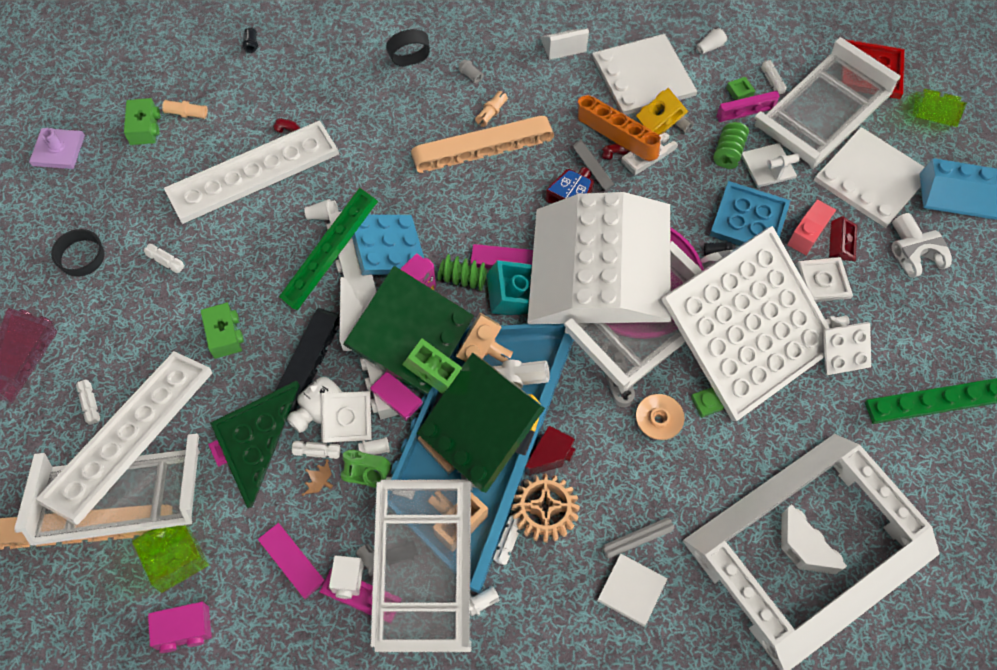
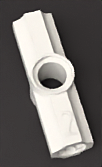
M506 360L501 366H492L520 389H522L523 385L548 383L550 380V371L546 360L522 363L518 360Z

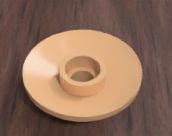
M654 394L646 397L640 402L636 411V421L641 431L648 437L656 440H668L675 437L684 425L685 417L682 407L675 399L667 395ZM655 417H661L663 422H656Z

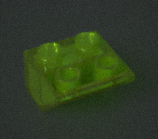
M925 88L923 92L916 91L913 117L958 127L967 104L961 101L962 97L946 93L941 97V92Z
M188 525L152 529L132 540L150 584L161 593L210 566Z

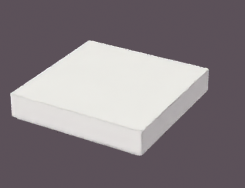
M841 257L797 262L798 272L815 302L852 298L853 294Z
M370 391L320 393L322 443L372 440Z
M620 554L597 601L645 627L667 578Z

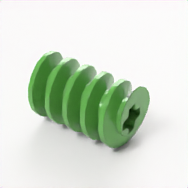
M730 122L723 127L713 156L714 162L718 166L727 169H734L738 166L749 134V129L746 125L739 122Z
M448 254L440 264L437 278L440 281L444 277L446 283L453 280L455 285H458L461 281L463 287H466L470 282L471 289H475L479 285V290L482 291L487 277V270H485L484 262L477 268L476 260L469 266L467 258L461 264L459 256H456L454 261H451V255Z

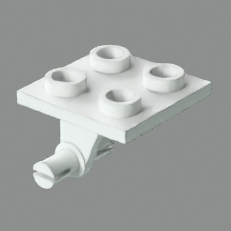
M780 143L746 151L741 155L757 188L797 177L791 163L799 162V155L795 153L786 156Z
M846 315L836 318L828 316L825 320L830 329L823 330L826 375L870 368V323L864 322L849 325V318Z

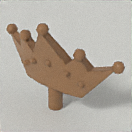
M328 459L325 460L326 464L324 467L317 465L319 471L305 469L312 482H305L309 489L302 493V496L319 493L324 485L329 489L333 487L332 484L327 482L332 475Z

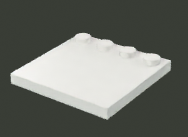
M665 34L594 52L592 55L617 107L624 115L640 111L642 107L650 104L661 91L666 90L668 87L679 100L696 96L697 94L695 86Z
M861 127L817 174L814 181L886 228L920 189L919 173L924 169V166Z

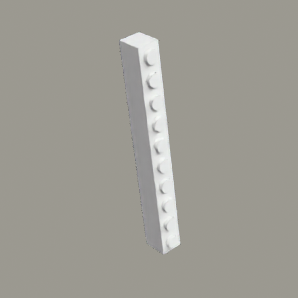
M341 212L328 214L330 223L326 224L327 229L331 227ZM351 238L339 254V259L335 261L338 273L343 272L344 277H346L365 310L376 294V288L372 275H362L353 239ZM360 357L363 371L368 370L369 377L365 378L368 391L371 392L370 387L386 371L364 357ZM375 394V398L370 399L373 413L378 412L380 420L399 415Z

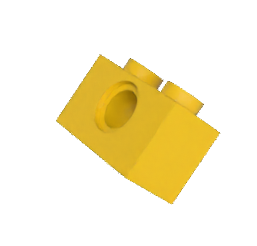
M668 87L666 90L661 91L650 104L642 107L636 116L645 127L656 132L658 135H662L688 113V110ZM664 109V112L658 115L659 111Z

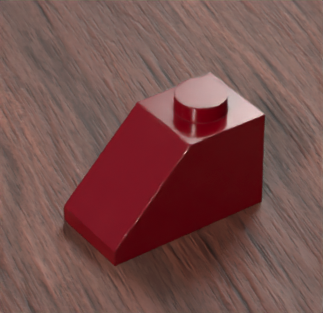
M548 426L525 467V474L529 476L560 468L566 460L570 462L576 452V449L573 447L575 438Z

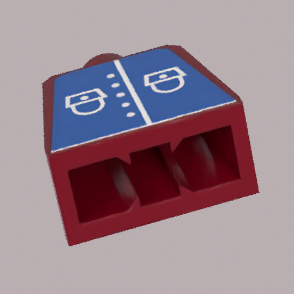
M582 167L578 173L571 169H566L547 188L545 201L553 204L577 194L592 193L594 181L590 179L592 172L586 167Z

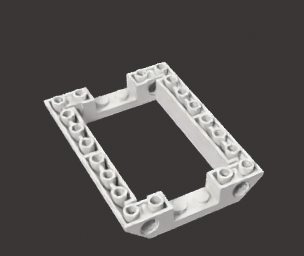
M836 434L830 436L683 540V543L714 583H717L719 580L722 582L754 624L749 630L780 670H791L939 555L934 532L928 521L860 444ZM834 466L840 473L838 476L848 487L857 482L888 518L890 523L883 528L893 540L896 539L902 545V548L794 629L727 542Z

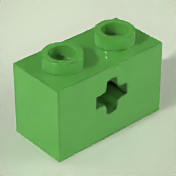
M152 98L126 100L124 134L130 145L156 143V135H159L157 119H160V110L158 106H155Z
M228 302L201 309L208 348L214 359L241 352L240 343H244L241 329L237 330L236 324L240 323L236 309L232 310Z
M424 339L419 341L402 364L441 393L451 385L462 369L461 366Z

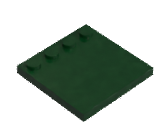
M393 266L343 345L427 396L432 386L402 364L421 339H424L450 358L474 315L401 269Z
M472 352L417 434L465 478L471 481L481 492L487 493L545 407L480 356Z

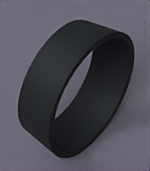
M404 30L396 33L387 41L386 50L391 61L397 66L405 67L419 64L430 54L429 38L422 30ZM409 44L424 45L420 50L412 54H395L398 49Z
M75 229L66 232L56 240L51 250L54 264L66 274L75 277L86 276L97 270L102 264L105 255L99 237L94 232L86 229ZM84 240L92 241L99 245L98 254L86 266L77 269H67L62 266V255L70 245Z

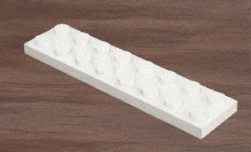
M317 121L169 185L164 190L181 223L184 224L339 155V152L321 121Z
M173 351L36 498L37 502L78 525L211 376V369Z

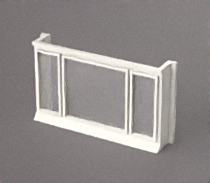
M840 37L835 41L832 53L767 114L760 111L755 116V127L764 131L794 154L798 153L799 157L806 161L811 169H814L892 94L901 76Z
M673 241L670 243L671 291H673L702 270ZM672 317L671 322L576 323L570 318L564 323L566 327L564 332L569 334L618 386L621 394L686 342Z
M198 433L188 435L186 450L139 456L78 525L37 502L36 498L67 465L52 467L45 453L34 454L14 529L15 532H22L32 546L192 524L191 517L198 454H200L198 449Z
M381 480V482H377L371 647H375V652H471L470 542L471 491L473 489L471 481Z

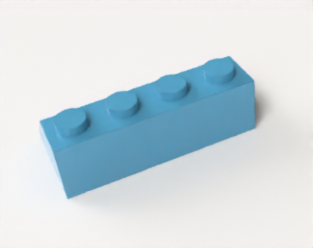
M932 158L919 173L924 208L997 220L996 168Z

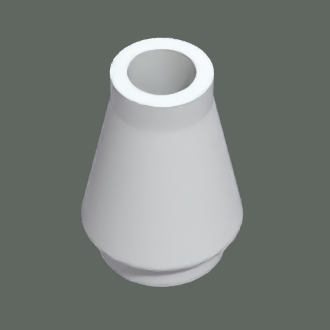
M720 28L713 29L696 45L697 50L703 55L724 46V43L727 41L726 34Z
M330 199L305 207L307 220H330L328 214L339 212L336 201H331Z

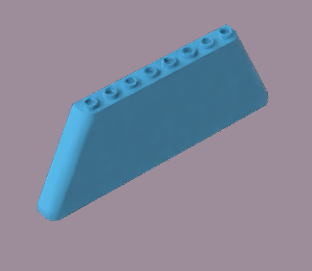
M564 324L501 326L502 328L495 338L496 343L513 351L511 358L507 357L508 360H518L522 363L546 360L549 366L550 380L548 383L529 384L522 387L524 392L533 394L540 404L545 407L539 417L526 455L514 452L487 493L481 492L478 488L474 487L471 491L488 507V517L471 533L470 590L476 593H480L484 585L494 553L509 517L511 505L514 503V496L517 494V488L522 482L525 467L533 452L574 341L569 334L564 332L566 328ZM470 328L466 329L459 343L457 344L456 348L450 356V359L461 367H463L465 361L456 357V351L458 350L459 346L461 345ZM489 354L483 358L491 366L502 365L501 361ZM434 387L431 388L427 397L423 396L422 398L423 404L419 407L421 412L418 418L414 417L411 423L410 431L412 433L409 439L405 438L402 444L400 460H396L393 464L391 480H462L461 473H458L457 469L448 475L418 442L419 435L417 432L431 412L429 410L438 391ZM388 491L387 507L395 515H442L428 503L432 495L436 496L434 494L436 491H415L412 500L395 495L393 491ZM441 491L453 505L457 503V491ZM436 523L405 524L456 576L457 549L452 553L434 536L433 526Z

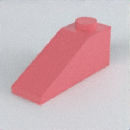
M817 200L804 216L787 245L807 256L836 212V209Z

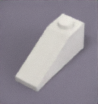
M341 277L340 343L343 351H350L343 344L365 310L346 277Z

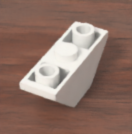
M790 505L782 513L781 549L799 569L837 574L847 567L843 562L841 554L825 542L822 533L814 529L806 521V516L802 511Z

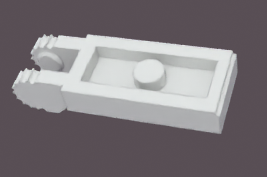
M663 133L660 135V153L656 160L647 161L629 152L622 157L621 162L635 176L673 152L678 144L673 141L663 147L662 144L666 143L669 139V135Z

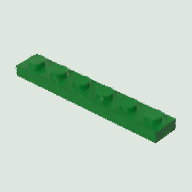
M359 187L279 297L298 311L375 207L378 200Z
M997 378L868 399L864 403L872 424L997 404Z

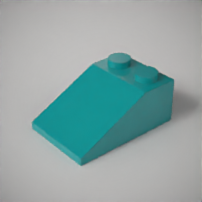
M499 260L495 262L487 273L491 313L503 315L528 314L532 273L531 264Z

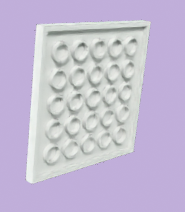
M773 226L766 228L661 298L732 421L741 419L824 358L823 330L830 329Z

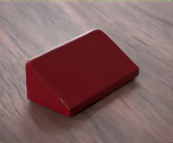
M841 216L831 221L829 257H841L842 260L855 262L857 225Z

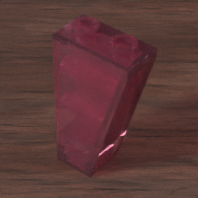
M11 308L7 309L0 329L1 400L9 403L14 402L58 331L54 328L53 322L43 316L39 318L34 317L23 309H19V311Z

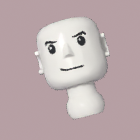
M319 377L298 395L297 402L300 408L297 411L291 412L287 417V421L299 433L304 432L312 420L321 424L320 393L342 392L341 389L328 377Z

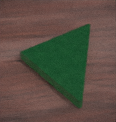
M297 380L210 422L248 509L254 505L300 386Z

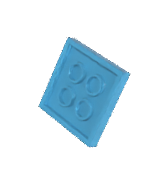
M728 181L709 236L727 240L741 246L766 228L773 226L780 238L791 200Z
M369 214L352 236L362 275H388L393 266L401 269L416 253L424 258L412 215Z

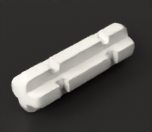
M764 61L761 69L766 73L765 76L770 85L774 87L773 90L777 91L779 95L785 93L787 87L772 61Z
M148 244L144 248L146 256L151 259L155 258L156 262L171 268L175 273H180L184 268L181 260L174 258V256L162 249H157V246Z
M88 380L77 382L76 388L77 392H79L78 396L82 411L85 412L83 414L85 422L89 425L99 422L100 416L99 412L96 411L98 408L94 393L91 392L93 390L91 383Z
M294 441L292 444V453L298 456L306 454V456L326 458V456H329V458L337 459L341 452L339 444H330L328 446L327 443L307 442L305 444L304 441Z
M513 515L509 516L506 523L508 528H504L497 546L499 550L496 549L493 560L501 565L507 564L510 557L508 553L512 552L519 534L517 530L520 529L517 528V524L521 518L513 520Z

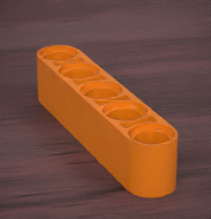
M584 95L578 99V119L580 122L644 160L654 161L659 157L661 137L656 132L593 96Z

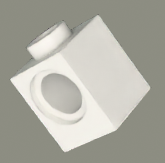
M334 556L329 588L332 593L336 594L335 597L351 599L352 595L359 596L364 568L361 558Z

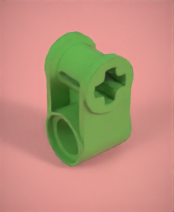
M347 450L343 453L342 459L345 462L340 477L349 483L377 487V482L386 479L390 472L391 464L383 456L367 454L358 450Z

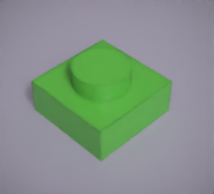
M746 77L728 82L726 87L734 100L752 97L755 94V89Z
M712 387L691 396L701 418L724 409Z

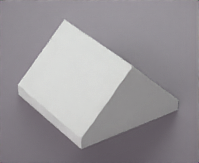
M574 29L540 38L548 58L551 60L586 52L589 31L588 29Z

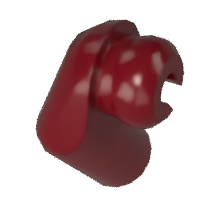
M284 118L276 119V123L273 125V129L280 133L284 129L289 130L291 133L301 129L294 121Z
M613 143L603 147L602 158L611 160L613 153L626 155L630 151L617 143Z

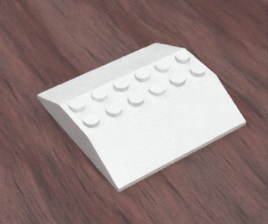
M625 192L577 194L537 209L528 324H564L570 318L576 323L671 322V315L661 299L671 292L670 204Z

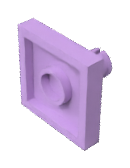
M41 128L29 161L30 164L39 167L74 169L85 136L82 131Z

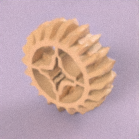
M546 473L543 474L542 480H539L538 476L534 475L533 483L526 479L524 481L525 487L518 486L517 492L519 494L514 496V502L516 503L511 505V510L516 512L513 514V520L521 518L517 528L522 529L526 526L527 528L524 531L526 537L530 535L531 531L534 532V541L538 540L539 535H543L544 543L548 542V535H551L552 539L557 541V532L563 537L567 536L566 528L573 530V522L577 521L579 517L575 512H578L580 509L579 505L574 504L577 502L578 496L571 495L573 488L568 487L565 489V480L557 483L556 475L552 477V480H547L548 476ZM541 491L539 499L531 500V503H525L530 495ZM550 491L556 493L564 503L554 500L550 496ZM544 498H546V504L549 507L546 518L545 511H542ZM526 512L537 515L541 520V525L532 521ZM566 512L562 520L556 524L549 525L550 518L553 515Z

